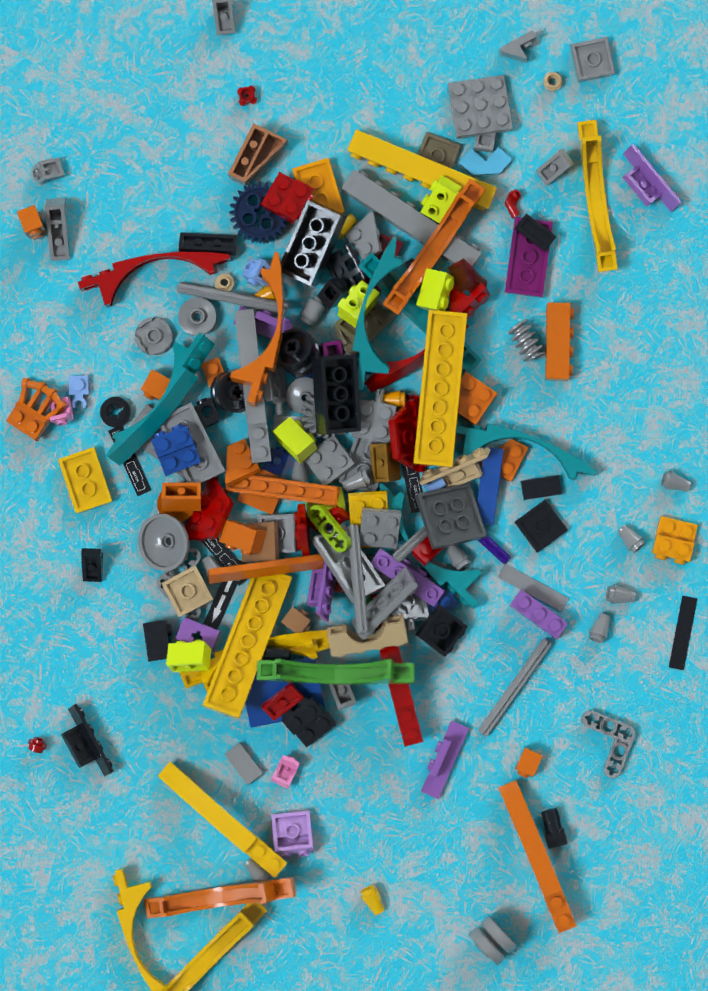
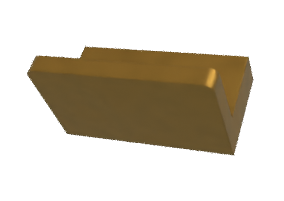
M391 442L370 444L373 483L400 480V463L393 460Z

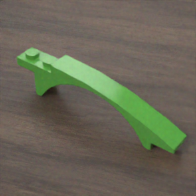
M275 659V661L258 660L257 680L349 685L415 684V664L394 663L391 659L362 664H314Z

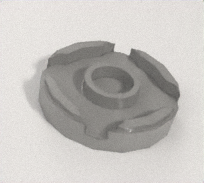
M150 317L143 320L137 326L135 341L142 352L148 355H160L170 348L173 341V332L165 320Z

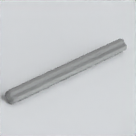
M179 282L177 286L178 293L278 313L277 301L184 282ZM284 302V314H285V313L287 312V309H288V304Z
M352 524L348 526V536L352 542L349 550L356 631L359 635H365L368 633L360 533L359 526Z
M543 638L484 720L478 729L482 735H489L552 646V643L547 639Z

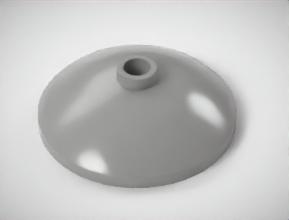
M164 513L153 515L143 523L139 532L138 544L141 555L147 564L159 571H170L178 568L185 561L189 551V537L184 525L176 517Z

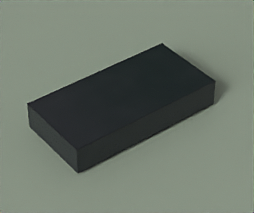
M527 213L515 227L517 232L543 252L548 249L557 237Z
M559 475L521 481L523 500L562 494Z

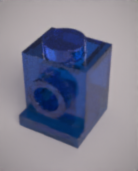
M276 446V449H270L271 461L265 462L263 470L281 477L289 455L286 454L287 450ZM275 458L281 460L279 465L273 463Z

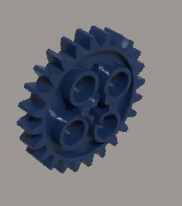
M252 182L250 189L244 186V193L238 190L239 198L233 196L236 204H230V207L234 210L229 211V215L235 217L231 218L230 222H236L233 229H240L238 235L240 236L244 233L245 241L251 237L252 243L255 242V239H258L259 244L262 243V239L269 243V237L276 240L275 234L278 233L282 236L283 234L280 229H287V226L284 224V222H288L287 220L264 207V214L260 216L258 229L254 228L258 218L256 211L259 212L262 197H265L270 189L268 182L265 187H262L261 182L258 183V187H255ZM252 197H256L259 200L258 204L251 206L249 205L248 200ZM247 215L254 218L250 224L243 222L244 217ZM265 220L272 222V226L268 229L262 227V222Z

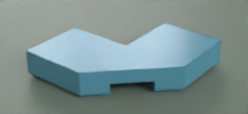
M498 147L485 161L471 148L461 159L459 165L472 176L500 175L512 161V158Z

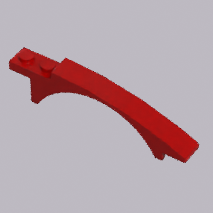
M171 252L144 255L112 263L114 271L107 269L99 272L100 275L92 277V275L84 276L81 278L82 281L78 282L81 292L99 287L107 308L112 306L114 297L124 280L143 265L158 260L174 259L189 262L203 269L209 275L215 274L214 266L230 262L231 258L229 254L213 252Z
M482 283L469 296L465 295L454 285L450 291L449 312L467 313V319H469L481 305L488 301L491 294ZM425 349L407 359L386 362L389 365V374L373 373L364 384L370 392H374L415 371L424 363Z
M382 623L375 628V631L381 627ZM388 646L379 650L382 660L391 659L394 663H403L398 646ZM388 684L404 747L423 742L409 684Z

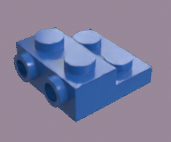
M183 424L172 427V432L165 434V431L154 434V439H151L165 476L202 463L188 426L183 427Z

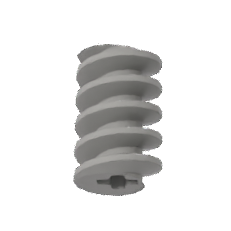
M528 319L519 322L508 331V335H514L511 339L512 342L519 341L515 345L516 348H522L519 354H526L523 362L532 361L546 353V351L539 352L543 347L542 345H535L539 340L538 338L532 339L535 332H528L531 325H524Z

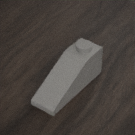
M66 198L46 199L45 214L51 261L70 260Z

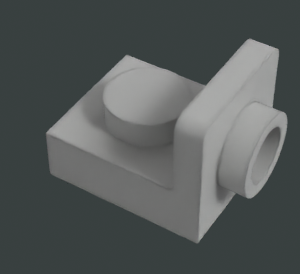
M59 157L39 161L33 166L32 170L33 177L37 180L38 185L48 180L62 178L65 175Z

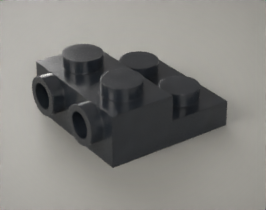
M437 604L415 635L446 657L453 650L458 639L464 635L468 626L443 606Z
M313 694L308 697L305 695L298 702L297 706L290 708L283 714L281 720L293 735L296 734L306 747L337 724Z

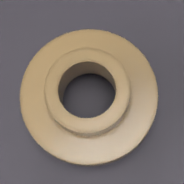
M556 72L546 74L543 79L544 87L549 91L558 90L562 85L561 76ZM554 79L556 81V84L551 85L549 83V80Z
M223 273L215 279V286L219 290L231 291L234 286V280L229 274ZM227 280L228 284L226 286H222L221 281Z

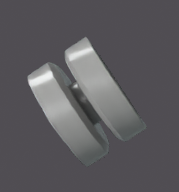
M487 916L481 924L488 933L485 934L481 929L475 927L469 933V936L487 957L499 965L505 959L499 947L501 946L507 953H512L518 946L490 916Z

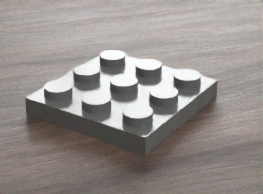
M470 483L423 492L415 496L432 550L486 538L485 527Z

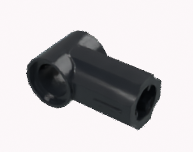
M557 808L542 811L541 815L546 831L544 833L548 849L567 845L565 831L561 826Z

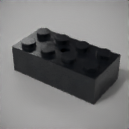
M307 200L281 260L282 273L309 286H318L347 216L314 200Z
M344 353L311 356L317 434L328 435L361 431L356 354Z

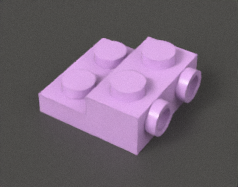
M310 811L271 815L274 851L280 857L288 859L293 854L307 857L310 855V852H314Z

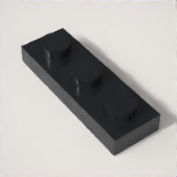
M180 232L179 252H213L236 256L237 235Z

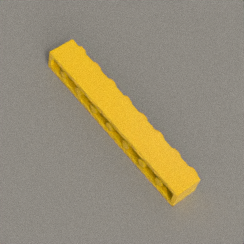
M357 129L347 150L351 153L350 157L361 160V158L369 160L367 164L376 168L381 165L386 168V172L396 175V172L403 175V179L410 182L417 180L421 182L420 186L430 189L434 180L438 181L441 175L460 185L461 189L459 192L462 191L469 179H472L486 189L474 207L480 211L489 209L497 190L495 186Z

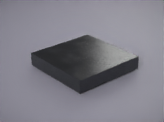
M543 500L514 522L536 553L567 531L565 525L546 500Z

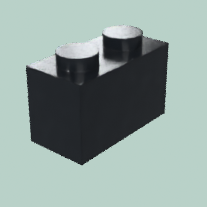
M167 620L143 623L148 662L167 659L168 644L170 643L169 635H172L171 623L167 624Z

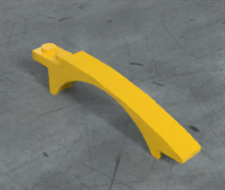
M596 120L577 122L585 195L598 272L618 270L615 253L616 247L610 227L605 197L601 135L598 136Z
M327 630L270 637L267 645L290 649L292 654L303 655L311 659L318 658L317 652L330 648ZM223 650L214 652L215 658L210 659L209 671L179 672L185 689L203 683L206 692L208 691Z
M171 761L158 775L163 782L274 878L287 864L282 857L273 851L269 844L230 815Z
M124 868L115 870V875L112 876L115 887L118 886L120 894H117L119 905L124 907L118 909L117 914L126 943L142 977L151 991H161L167 984L157 979L144 966L137 953L133 935L137 908L145 894L152 887V883L148 881L128 887Z
M260 903L246 904L161 991H189L254 926L267 910Z

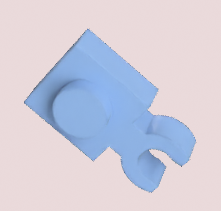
M88 375L69 376V395L75 396L72 401L73 409H76L78 401L83 402L84 409L87 408L84 395H89Z

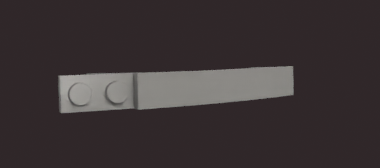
M254 309L235 311L241 368L259 357ZM243 384L252 463L271 461L264 395L261 403L258 402L257 407L249 406L247 399L251 386Z

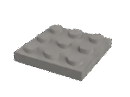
M504 75L448 83L456 139L513 131Z

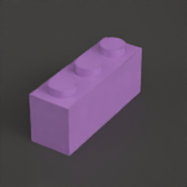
M523 590L518 592L509 605L554 639H558L568 625L566 621Z

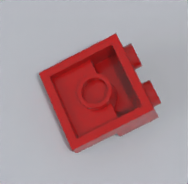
M279 171L260 206L294 224L296 219L299 220L306 201L313 199V188L298 179L295 181Z

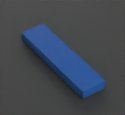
M489 447L490 453L482 462L481 470L483 474L480 476L477 506L483 524L494 525L504 449Z

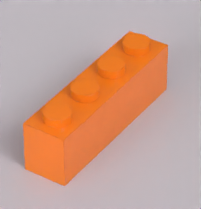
M547 302L545 381H568L569 376H573V365H570V357H573V346H570V338H573L574 329L570 327V319L574 318V308H570V303Z

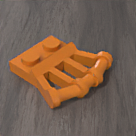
M23 378L19 401L15 403L16 406L6 422L38 442L51 422L49 417L61 414L68 408V405L61 400L57 394L58 391L47 387L45 382L30 381L29 378ZM29 389H36L34 395L26 405ZM43 393L46 394L47 397L39 410H34ZM54 401V403L56 404V408L49 414L44 416L49 406Z

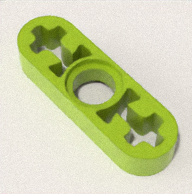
M322 504L311 506L308 510V517L336 552L349 550L352 543L350 537L327 508ZM316 510L320 511L318 517L315 515L317 513ZM327 523L332 524L334 528L332 533L327 532ZM340 540L344 541L343 546L339 545L341 542Z

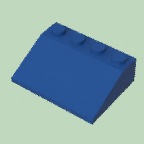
M308 657L292 660L294 662L316 664V659ZM256 674L245 703L251 728L282 722L283 715L274 721L262 709L261 704L290 682L259 681ZM293 683L304 696L308 697L313 694L325 708L321 684Z

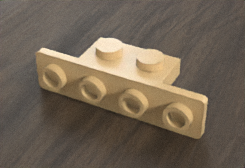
M481 447L474 450L470 455H461L453 461L452 467L439 466V468L434 470L428 469L422 473L419 483L424 485L442 477L446 487H451L482 476L483 472L477 462L488 457L490 448L486 447L483 449Z

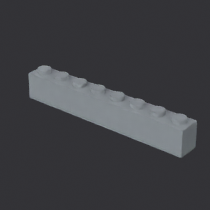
M354 169L342 186L341 191L425 246L439 223L436 224L431 218L415 210L416 206L409 201L405 203L400 200V196L394 191L388 192L385 190V186L379 181L375 180L373 182L368 179L369 175L364 171H356ZM456 234L440 257L468 275L481 256L480 249L472 243L468 245L463 241L464 238Z

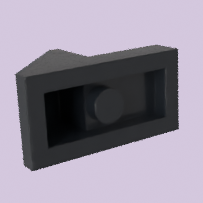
M82 548L83 581L102 582L103 553L101 549Z

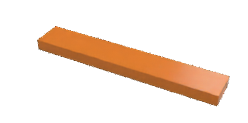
M255 475L227 487L226 485L225 487L227 492L334 507L338 506L340 487Z
M320 554L212 568L208 571L209 584L323 569L324 560Z

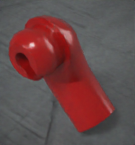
M517 189L510 191L505 200V206L512 219L521 215L516 207L521 197V193Z

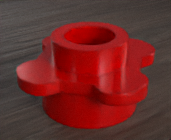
M254 86L237 89V94L240 98L238 102L241 106L257 102Z

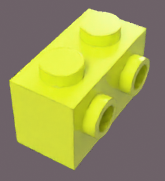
M441 175L438 181L434 180L429 189L432 191L431 194H426L423 198L421 213L440 223L460 191L461 186Z
M426 268L416 305L423 310L445 311L449 304L450 291L454 287V277L446 272Z
M362 280L358 285L354 284L349 290L347 298L343 297L337 305L339 308L337 316L355 328L357 327L359 312L368 284ZM374 288L368 297L364 318L378 302L380 292Z
M288 417L272 432L275 440L301 464L317 450L316 439L310 432L306 433L303 430L304 427L298 420L294 421L291 417Z
M202 640L169 643L166 665L172 672L209 671L211 648Z

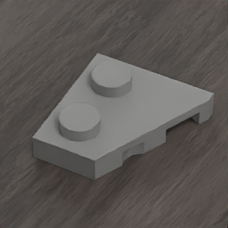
M373 211L366 215L345 235L363 260L370 252L376 257L382 253L381 243L379 242V229L376 226L375 220L377 215Z

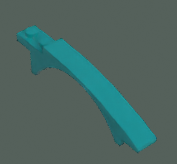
M396 236L391 238L369 281L358 316L352 351L360 352V354L356 353L359 390L364 388L365 371L389 374V365L376 353L368 339L364 315L368 297L375 285L384 275L402 264V257L395 256Z
M370 252L357 267L371 279L379 259ZM391 270L376 285L388 297L399 278L394 270ZM413 295L402 312L426 334L429 311L416 305L418 299ZM464 342L462 368L467 373H470L482 359Z
M198 333L189 348L175 342L173 345V373L163 396L142 420L113 435L112 438L116 441L106 454L109 459L119 466L122 465L160 428L197 381L198 377L195 374L215 343L202 333Z
M457 422L456 435L465 436L462 455H470L474 450L494 441L523 439L536 443L552 453L561 463L568 479H576V473L596 475V470L580 459L553 444L523 432L492 424H487L486 431H484L481 426L472 425L471 428L464 427V423Z
M381 483L379 485L380 491H387L388 509L401 510L399 533L404 541L407 542L409 538L406 534L402 517L405 495L400 491L394 496ZM418 561L440 587L446 582L448 584L446 588L453 595L457 593L462 598L460 602L467 609L469 607L474 609L479 604L466 591V588L482 574L478 569L452 571L438 567L431 562L424 566Z

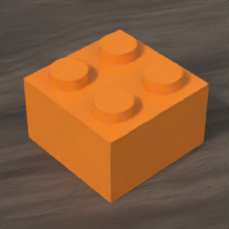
M465 372L461 378L457 415L471 425H476L496 397L497 392Z

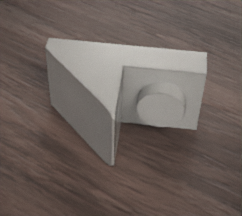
M212 0L216 34L236 33L232 0Z
M533 30L501 47L499 49L500 56L526 63L527 57L522 48L528 49L533 46L537 36Z
M563 148L540 166L536 172L547 186L567 173L574 163Z
M329 684L339 711L357 704L349 684Z

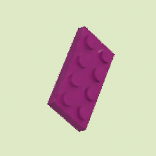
M515 217L505 293L543 298L549 247L543 252L517 232L515 227L522 218ZM536 220L552 232L553 222Z

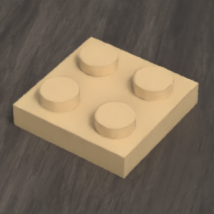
M196 565L161 583L179 618L214 600Z

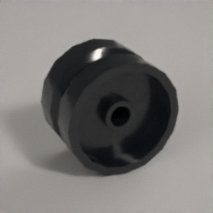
M301 328L286 330L282 333L277 362L295 377H304L312 374L311 356H322L321 346L308 332Z
M235 370L220 372L211 383L210 395L212 401L218 408L227 412L242 413L246 411L243 384L232 382L230 378L231 372Z

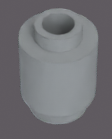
M313 297V299L308 298L300 313L301 317L299 320L313 327L325 309L323 302L316 297Z

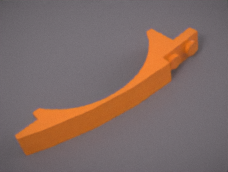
M469 179L462 191L456 195L425 246L394 285L382 305L397 315L400 314L423 282L426 268L432 269L486 191L485 188Z
M274 252L270 269L262 268L260 273L262 279L273 291L277 301L278 321L276 331L266 350L256 360L241 369L232 371L230 375L232 382L251 386L247 402L249 406L257 407L258 402L261 403L264 392L261 390L269 377L267 371L275 373L282 341L284 289L282 266L278 252Z
M515 780L498 787L558 933L576 927L575 920L517 781Z
M289 877L144 899L147 919L222 906L249 903L264 904L278 899L296 897L294 878Z

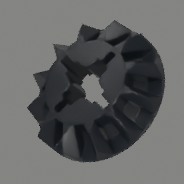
M120 397L108 398L100 408L102 421L114 428L123 426L128 422L131 415L129 404ZM111 405H113L116 409L123 408V410H121V412L118 413L119 420L114 415H110V413L113 412Z

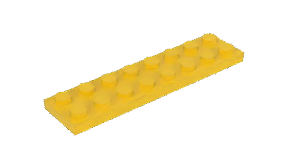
M429 310L414 464L441 467L453 466L467 313Z
M278 574L250 579L204 699L203 707L240 719L257 674V661L262 660L292 582L291 576Z

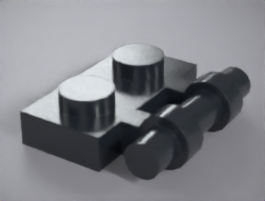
M347 244L344 246L347 254L343 255L341 250L332 253L326 267L332 278L344 279L347 283L346 287L350 289L354 284H358L356 275L359 274L361 280H365L368 276L357 267L361 263L357 256L358 252L356 249H353L351 244ZM348 260L352 261L355 269L351 270L347 263Z

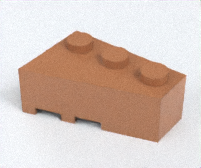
M253 123L228 173V177L247 186L288 145V140Z

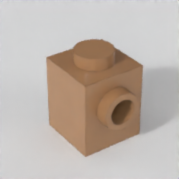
M294 607L289 610L281 621L282 624L295 633L308 632L312 627L309 624L311 620L308 619L310 615L303 609L298 611Z

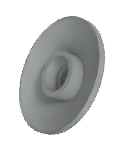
M191 298L185 301L179 309V324L188 334L195 336L198 333L206 334L215 325V308L204 298ZM196 314L201 315V319L199 321H196L194 319V316Z
M297 378L287 388V403L296 413L305 415L300 411L305 410V406L302 403L308 401L303 400L301 397L304 394L311 396V391L314 390L313 378Z

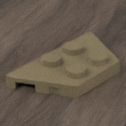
M375 305L364 318L366 333L370 343L398 316L396 313L382 309L380 305ZM340 318L333 328L338 339L341 340L344 352L360 354L359 351H352L356 328Z

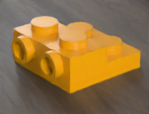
M660 516L651 554H655V558L666 560L667 557L672 558L674 563L685 565V562H690L698 525Z

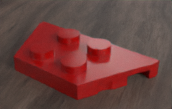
M410 399L388 420L393 460L420 473L425 471V465L414 464L418 405L417 399Z
M217 476L206 482L201 492V511H194L185 525L189 541L218 539L234 506L231 498L227 496L226 490L218 482Z
M297 504V512H294L297 528L295 529L298 550L301 549L302 556L311 555V544L306 505Z

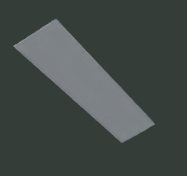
M507 564L503 566L498 576L561 612L569 600L566 596Z

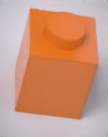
M524 747L515 766V769L519 770L517 774L527 779L529 775L534 777L543 756Z

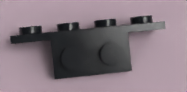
M76 703L68 708V711L77 726L62 733L61 736L79 768L96 760L105 777L113 772L112 763L105 757L103 747L96 740L92 726L84 718V711Z

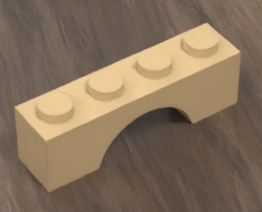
M403 614L389 616L377 631L364 640L357 633L350 630L346 624L327 627V638L332 657H343L350 653H363L366 650L372 649L381 650L388 646H402L408 643V634Z

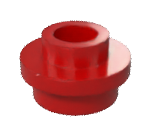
M34 737L28 741V749L36 753H43L47 745L39 737Z

